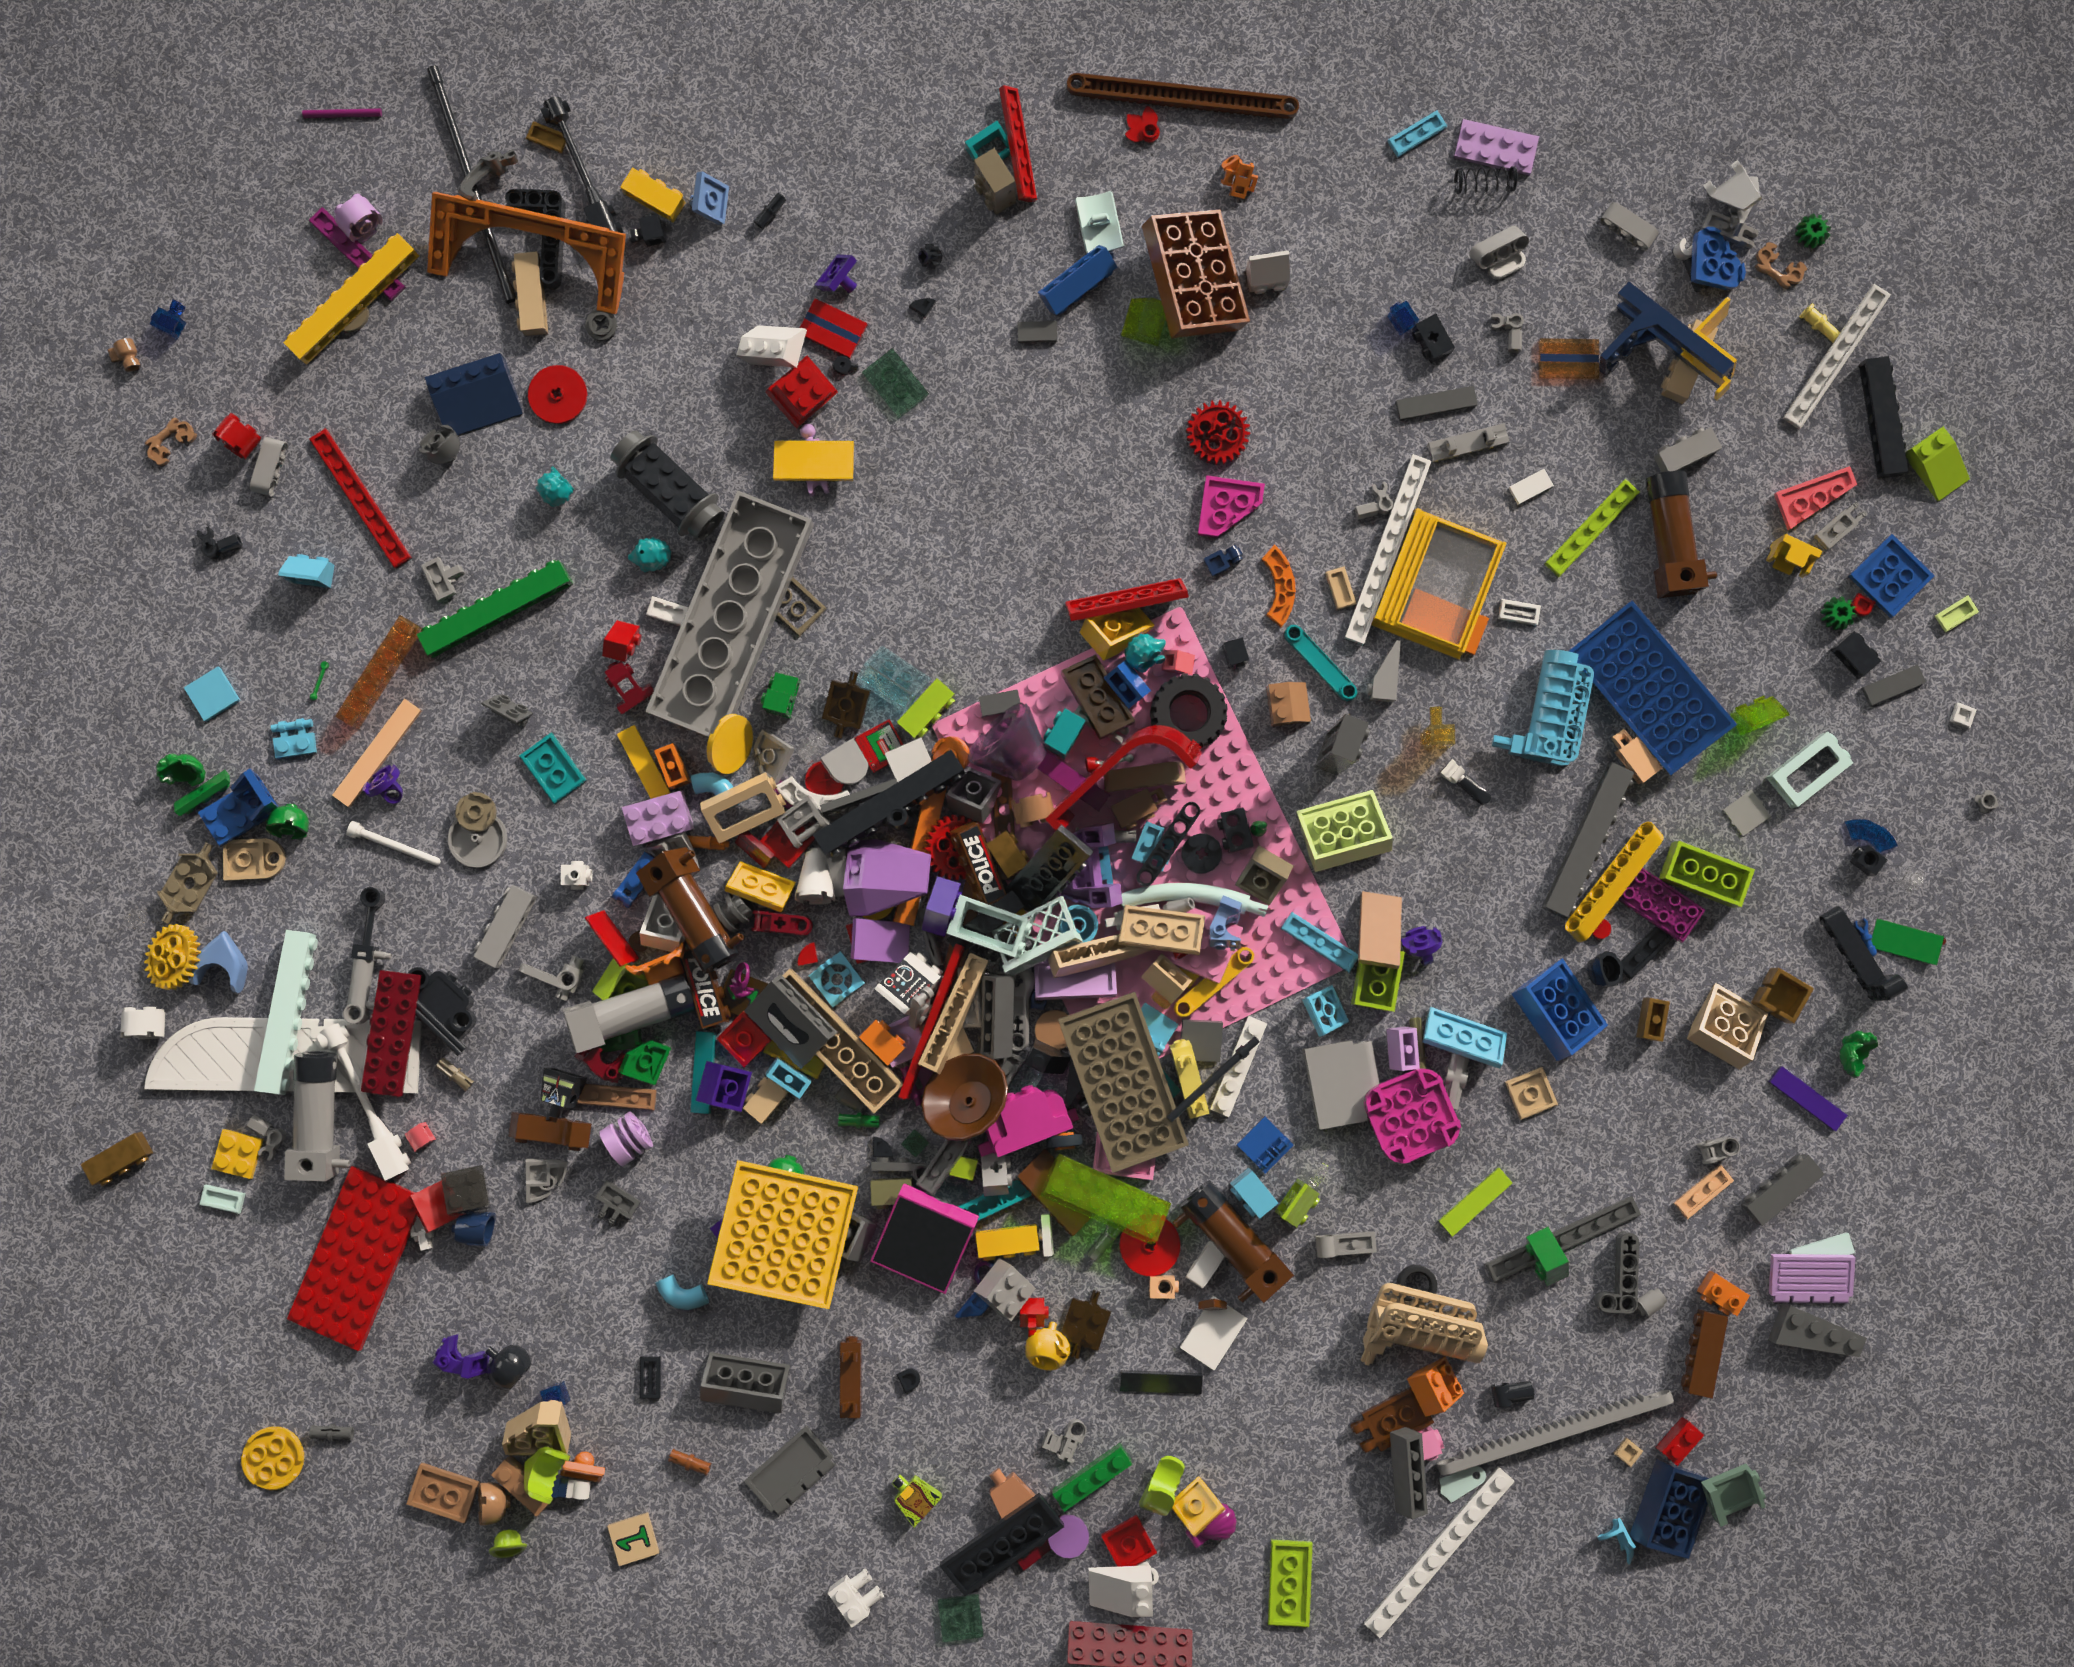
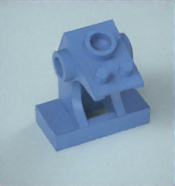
M1223 895L1220 906L1210 925V947H1214L1217 950L1230 948L1231 951H1235V948H1240L1241 939L1228 933L1226 926L1230 923L1237 925L1240 919L1241 902Z

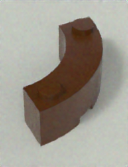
M512 1112L508 1136L515 1138V1142L527 1143V1140L542 1141L568 1146V1150L580 1151L581 1148H588L592 1124L579 1120L573 1122V1120L549 1116V1120H546V1116Z

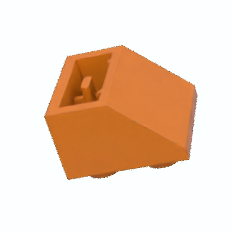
M1446 1356L1415 1371L1407 1379L1425 1417L1445 1412L1464 1394Z

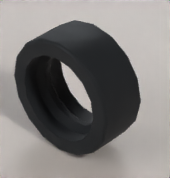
M1410 1265L1399 1273L1397 1285L1405 1286L1409 1275L1413 1273L1424 1274L1429 1282L1427 1292L1436 1294L1437 1280L1428 1268L1421 1265ZM1406 1296L1404 1299L1409 1302L1415 1297Z

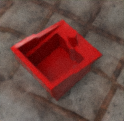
M807 355L798 363L797 368H791L772 384L765 393L797 429L833 398L838 391Z

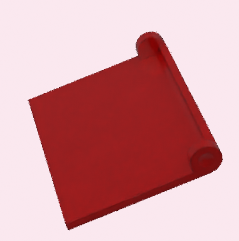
M605 910L585 917V920L620 967L631 962L634 963L639 959Z

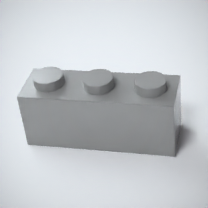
M1702 427L1694 431L1692 437L1687 438L1684 436L1676 440V444L1671 447L1667 444L1659 448L1654 459L1661 473L1680 471L1722 449L1712 427L1706 430Z

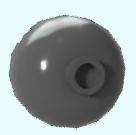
M441 425L440 430L437 432L435 429L431 430L423 437L419 444L422 447L421 449L419 448L421 454L435 464L453 462L460 449V441L456 432L449 425Z

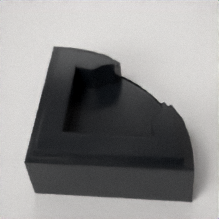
M932 298L915 300L909 305V308L926 318L935 305L936 300Z
M873 1136V1157H893L892 1148L887 1141Z

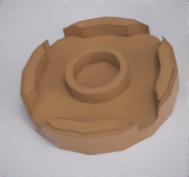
M1051 1010L1042 1014L1035 1026L1037 1040L1058 1050L1066 1047L1067 1044L1058 1019L1068 1015L1059 1010Z

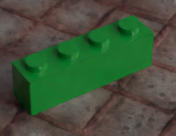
M1118 1443L1053 1488V1496L1065 1512L1133 1465L1132 1460L1121 1443Z

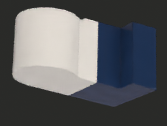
M558 1474L554 1481V1487H552L553 1493L551 1496L553 1498L588 1499L591 1481Z

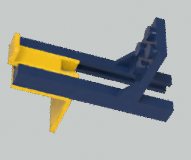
M1628 282L1618 292V298L1623 302L1617 305V310L1631 320L1632 323L1600 355L1599 371L1602 374L1606 375L1609 371L1613 372L1618 367L1619 361L1623 357L1626 358L1630 355L1633 347L1656 340L1717 388L1714 395L1716 401L1729 390L1730 379L1734 376L1737 360L1707 336L1728 315L1730 298L1726 297L1692 331L1631 282Z

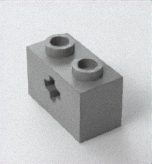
M994 1153L981 1157L984 1196L1009 1194L1008 1186H1012L1011 1174H1007V1168H1011L1010 1156L1005 1154L997 1157Z

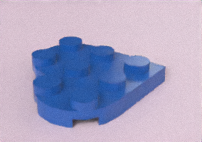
M1706 227L1693 236L1691 282L1723 290H1731L1744 280L1746 273L1745 264H1741L1740 260L1735 256L1737 253L1730 250L1729 241L1724 240V237L1720 234L1722 232L1720 229Z

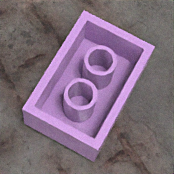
M683 790L622 807L633 846L694 829Z

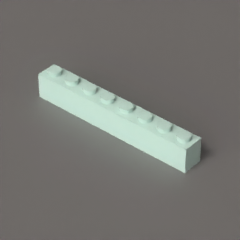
M286 930L254 1091L285 1095L290 1087V1079L288 1078L294 1065L293 1053L298 1046L297 1033L302 1026L301 1012L306 1006V999L304 997L310 985L309 972L314 965V960L312 959L313 951L316 950L318 945L316 935L312 933Z

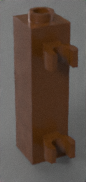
M846 1336L845 1340L840 1342V1418H860L862 1415V1340H858L857 1336Z

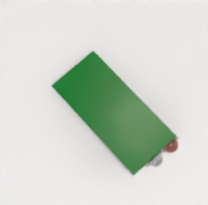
M1881 919L1876 920L1873 938L1871 939L1873 946L1877 950L1937 965L1939 956L1944 953L1941 947L1946 944L1944 935H1937Z

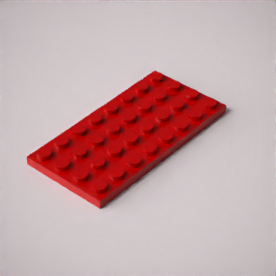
M351 1166L287 1320L354 1350L361 1351L411 1234L412 1226L416 1222L417 1213L409 1199V1196L416 1192L384 1180L363 1169Z

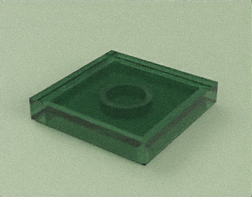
M979 1594L938 1599L943 1642L984 1637Z

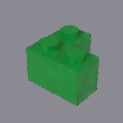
M775 672L774 677L771 676L767 692L762 695V708L769 714L790 719L800 679Z
M1549 1227L1526 1237L1527 1244L1525 1248L1529 1256H1534L1536 1260L1535 1266L1537 1270H1535V1273L1540 1281H1544L1546 1286H1549L1569 1277V1261Z

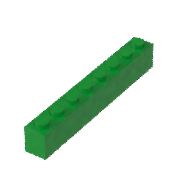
M552 560L546 563L544 568L529 572L527 577L513 580L510 582V586L494 590L491 596L477 599L472 606L458 609L457 613L451 617L445 616L439 620V623L422 628L421 632L416 635L426 654L434 658L573 585V582L563 563L559 560Z

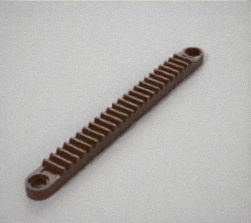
M1073 73L1067 79V90L1071 95L1090 97L1091 99L1128 101L1129 103L1136 102L1137 104L1174 106L1175 108L1182 107L1183 109L1190 108L1192 110L1220 111L1222 113L1229 112L1230 114L1237 113L1238 115L1244 114L1247 116L1284 119L1294 118L1299 110L1298 100L1295 97L1084 73ZM1074 80H1079L1082 86L1075 89L1071 86V83ZM1291 103L1295 109L1292 112H1288L1284 109V105Z

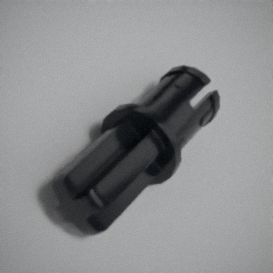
M777 193L768 205L763 206L764 209L753 222L763 230L767 223L777 216L776 213L786 202V198L782 194Z

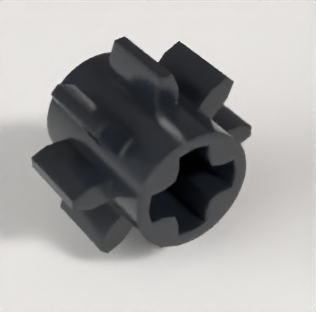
M925 244V248H921L918 253L919 262L922 264V267H927V269H935L936 265H940L943 258L939 246H934V244Z

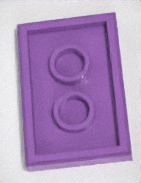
M853 919L851 959L900 963L908 955L910 925L890 921Z

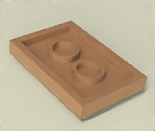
M421 1463L406 1504L461 1523H466L480 1481Z

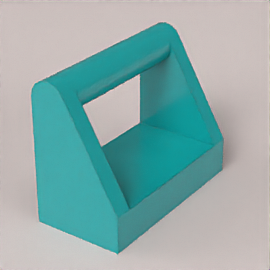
M995 121L965 141V149L973 161L978 158L975 151L998 136L1007 147L998 153L1000 158L1004 160L1011 155L1008 138L998 121Z

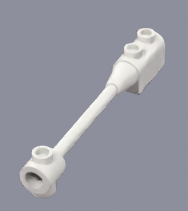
M337 1023L320 1031L321 1034L317 1035L318 1041L323 1050L328 1048V1050L337 1052L367 1114L374 1141L368 1143V1146L384 1180H388L408 1170V1165L411 1164L407 1153L402 1154L399 1149L402 1146V1142L398 1134L393 1136L392 1132L390 1133L380 1118L377 1117L366 1092H361L362 1084L344 1048L348 1042L346 1037L350 1036L346 1025L341 1026L340 1023Z

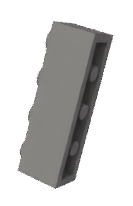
M515 885L506 889L502 905H498L493 914L495 918L492 923L486 926L483 940L479 941L474 949V952H476L475 958L494 968H500L537 899V896Z

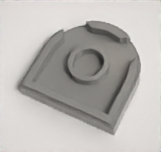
M854 738L820 758L830 776L838 783L854 785L864 778L868 770V762Z

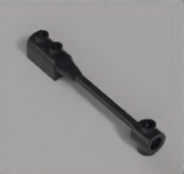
M560 97L547 99L543 103L544 107L540 108L546 123L558 125L586 188L585 191L589 205L583 209L589 223L609 228L611 231L624 233L620 222L615 223L613 217L616 216L612 204L607 205V202L603 200L592 185L565 123L569 119L568 112H571L567 101H562Z

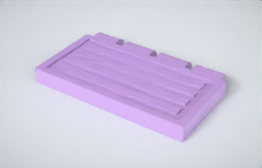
M1048 959L1034 966L1036 1000L1117 997L1115 963L1057 978L1053 976Z
M1771 1254L1769 1294L1774 1297V1303H1789L1790 1296L1792 1303H1809L1810 1296H1812V1303H1830V1297H1832V1303H1848L1849 1297H1853L1855 1257L1853 1255Z

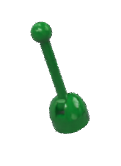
M1255 821L1250 826V832L1255 837H1261L1267 831V823L1264 821Z

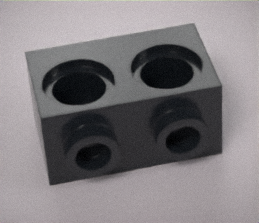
M1244 807L1219 814V818L1216 820L1219 831L1223 830L1224 838H1222L1224 850L1228 849V853H1233L1254 847ZM1227 817H1235L1237 820L1236 826H1229L1226 822ZM1233 836L1241 837L1242 844L1240 846H1235L1232 843Z

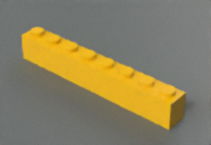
M398 233L390 237L386 245L380 250L375 251L372 258L367 263L362 264L352 277L347 278L344 281V285L338 291H334L324 304L319 305L313 315L303 320L301 326L295 332H291L283 343L307 365L419 257V254Z

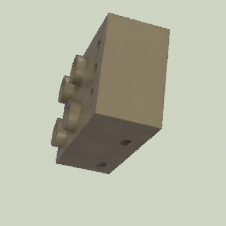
M995 148L974 160L975 176L973 178L976 183L974 187L979 195H984L986 199L984 202L988 210H993L997 215L1016 203L1015 180Z

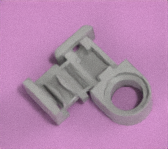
M1073 1419L1066 1427L1065 1437L1062 1434L1060 1436L1055 1435L1054 1431L1048 1428L1041 1446L1055 1452L1059 1459H1066L1067 1462L1074 1463L1075 1461L1072 1457L1078 1443L1082 1444L1086 1427L1081 1420ZM1075 1424L1082 1426V1431L1078 1435L1071 1433V1428Z

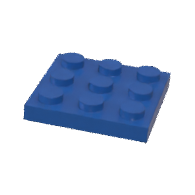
M1893 534L1889 535L1848 575L1890 618L1894 617L1935 576Z

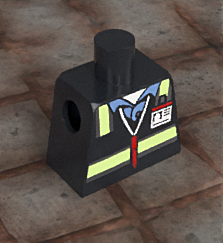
M544 1068L541 1101L551 1104L549 1116L561 1118L563 1108H574L587 1081L586 1077L556 1068Z

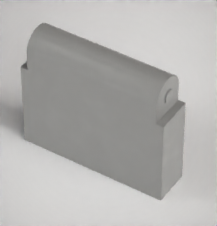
M1352 1040L1302 1049L1317 1129L1321 1130L1368 1121L1364 1106L1365 1096L1371 1088L1380 1084L1372 1041H1361L1353 1044Z

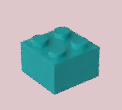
M1064 708L1063 712L1058 711L1053 720V729L1048 728L1043 737L1044 748L1064 760L1086 722L1085 719Z

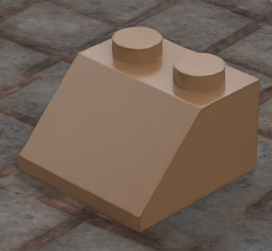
M1306 682L1268 684L1266 690L1271 727L1311 722Z

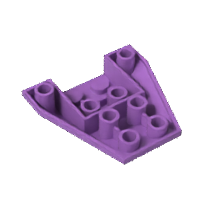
M878 839L860 840L857 845L851 847L847 852L843 891L849 915L851 917L870 916L927 894L931 855Z

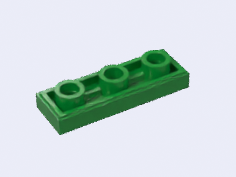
M223 770L174 802V812L178 816L190 814L197 805L202 802H208L215 793L225 791L230 786V775L228 772Z

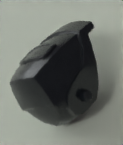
M1605 951L1599 953L1586 964L1587 975L1594 985L1612 987L1618 985L1623 979V965L1613 952Z

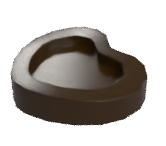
M640 930L634 932L628 940V944L635 951L643 952L647 950L648 946L641 945Z

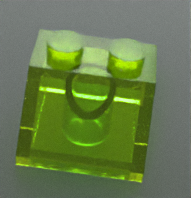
M1152 297L1131 299L1121 336L1159 346L1166 321L1161 300Z
M1764 695L1754 699V704L1747 706L1745 703L1735 707L1736 712L1730 714L1737 723L1736 728L1740 736L1790 715L1773 696L1765 698Z

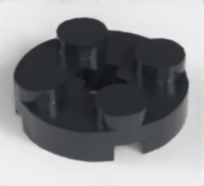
M1200 833L1191 836L1184 843L1181 857L1190 871L1197 874H1206L1213 871L1219 865L1222 858V849L1220 843L1214 837ZM1201 848H1204V852L1207 853V856H1204L1203 859H1199V855L1196 854V851H1200Z

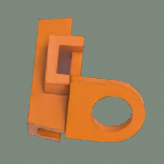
M1233 155L1222 162L1221 166L1226 173L1224 179H1221V183L1231 186L1229 195L1245 199L1247 191L1254 192L1258 175L1252 174L1254 169L1253 163L1249 165L1243 164L1238 155Z

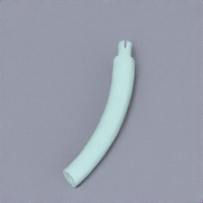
M1165 883L1136 888L1122 893L1123 903L1121 904L1124 909L1125 905L1137 906L1190 897L1194 902L1219 907L1224 895L1242 903L1240 914L1243 915L1247 911L1265 917V911L1268 908V905L1249 900L1250 895L1222 887L1195 883Z

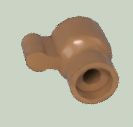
M120 339L113 344V348L107 350L112 362L123 360L122 364L125 371L131 372L141 367L139 360L135 358L137 349L133 339Z

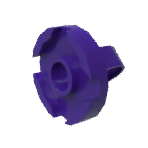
M394 764L392 767L390 765L383 767L372 776L374 780L370 784L368 782L364 784V793L368 797L380 794L385 801L391 804L400 802L403 789L396 782L400 775V770ZM396 790L399 796L395 798L390 797L388 791Z
M1426 926L1407 931L1405 933L1406 937L1401 939L1404 952L1411 956L1421 957V964L1423 966L1433 963L1432 953L1439 950L1443 943L1441 932L1434 927L1433 930H1427Z

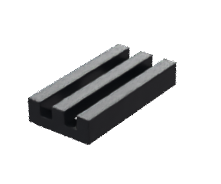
M641 1356L639 1399H660L661 1356ZM645 1361H649L648 1394H645ZM653 1361H656V1394H653Z

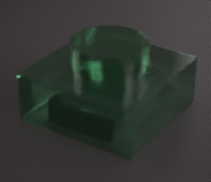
M914 1129L901 1145L916 1158L930 1142Z

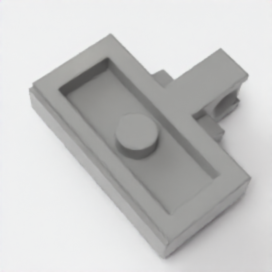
M439 557L421 565L438 602L457 594L453 584L457 582L455 578L465 574L462 566L456 565L450 568L447 565L444 567Z

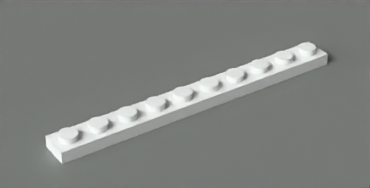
M1414 454L1411 456L1344 637L1347 640L1361 645L1365 643L1431 464L1430 460Z
M1499 1466L1495 1468L1364 1621V1624L1379 1638L1384 1635L1514 1483V1480Z

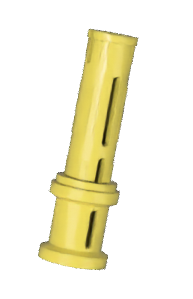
M1813 303L1799 316V318H1804L1812 325L1811 328L1813 330L1818 329L1832 343L1840 334L1827 321V316L1825 314L1822 315L1814 308Z

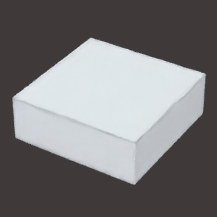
M1955 703L1949 722L1969 729L1977 709Z

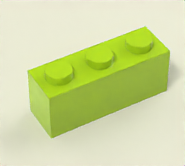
M936 678L897 721V724L914 740L918 737L923 738L929 731L927 727L931 723L936 724L942 717L940 713L944 708L948 710L955 703V693Z

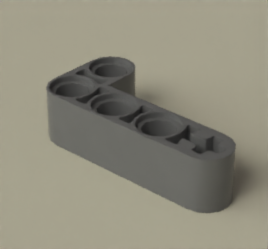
M1621 1231L1616 1236L1614 1292L1603 1291L1597 1293L1594 1297L1595 1306L1604 1312L1630 1314L1637 1309L1639 1239L1635 1234ZM1628 1238H1630L1631 1242L1625 1244L1624 1240H1628ZM1629 1257L1630 1264L1624 1267L1623 1260ZM1626 1277H1629V1285L1627 1287H1623V1280ZM1608 1297L1609 1303L1603 1307L1601 1304L1602 1299ZM1628 1298L1629 1305L1623 1308L1622 1301Z

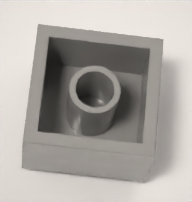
M998 1259L974 1292L998 1315L1012 1321L1036 1288L1011 1264Z

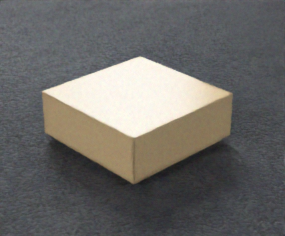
M1626 1437L1614 1452L1629 1467H1632L1643 1453L1639 1447Z

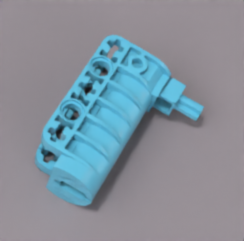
M1563 650L1544 651L1529 733L1525 736L1514 734L1511 738L1494 735L1492 747L1507 749L1510 755L1557 766H1566L1574 761L1579 755L1594 678L1593 669L1590 666L1578 664L1579 654ZM1584 669L1586 670V673L1589 674V677H1587V675L1583 672ZM1567 732L1572 735V739L1567 736Z

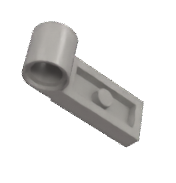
M1374 1231L1315 1236L1318 1258L1377 1252Z

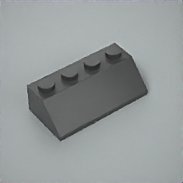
M710 1352L700 1386V1401L781 1413L785 1400L790 1365Z

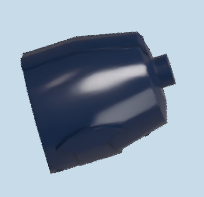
M469 1212L460 1215L457 1218L456 1224L452 1225L455 1241L468 1246H487L493 1235L496 1213Z

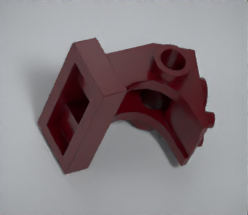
M615 661L607 667L608 670L605 671L607 677L604 679L610 688L615 687L623 699L616 704L621 714L653 694L654 688L650 683L642 688L638 685L632 676L635 672L629 663L625 664L622 661ZM628 678L634 687L624 693L618 683Z
M599 1046L576 1053L574 1056L600 1079L618 1083L624 1076L618 1072L626 1055L624 1053H621L613 1062L608 1064L603 1063L600 1059L602 1049Z

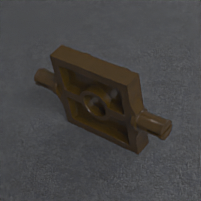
M850 671L848 682L831 680L822 719L832 721L837 725L834 736L842 738L844 727L862 728L871 690L861 688L856 684L859 673L855 671Z
M1095 1289L1092 1291L1090 1300L1082 1301L1074 1297L1072 1298L1061 1331L1067 1340L1074 1344L1070 1356L1074 1358L1077 1350L1076 1359H1079L1082 1347H1088L1096 1351L1099 1350L1112 1312L1097 1304L1101 1292L1097 1291L1094 1298Z

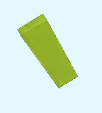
M1497 1167L1438 1220L1439 1223L1453 1237L1513 1182Z

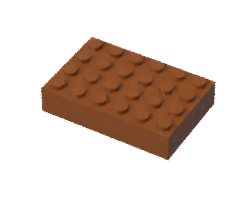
M1221 210L1152 215L1142 225L1171 338L1239 331L1250 322Z

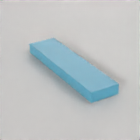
M1293 912L1290 913L1281 927V930L1348 973L1358 960L1357 953Z

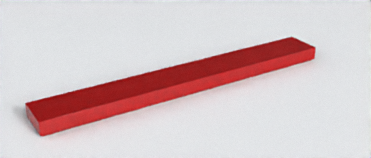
M325 428L309 438L392 566L396 569L412 558L329 431Z
M955 944L898 1096L899 1098H910L921 1065L918 1063L940 1018L965 951V947Z

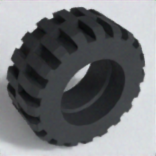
M1188 673L1182 674L1179 677L1174 676L1168 682L1161 685L1153 698L1150 709L1151 726L1162 725L1172 727L1182 732L1190 741L1194 739L1202 749L1207 748L1217 740L1227 722L1228 707L1225 704V696L1223 693H1220L1219 687L1216 684L1213 685L1207 677L1201 678L1198 674H1193L1192 676L1188 675ZM1192 695L1202 700L1205 704L1207 720L1200 729L1186 732L1178 729L1172 723L1170 707L1180 696Z

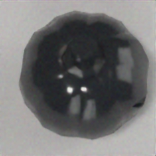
M509 1345L504 1347L499 1353L490 1346L485 1352L493 1359L487 1370L488 1380L494 1387L500 1390H511L532 1365L530 1355L519 1345Z

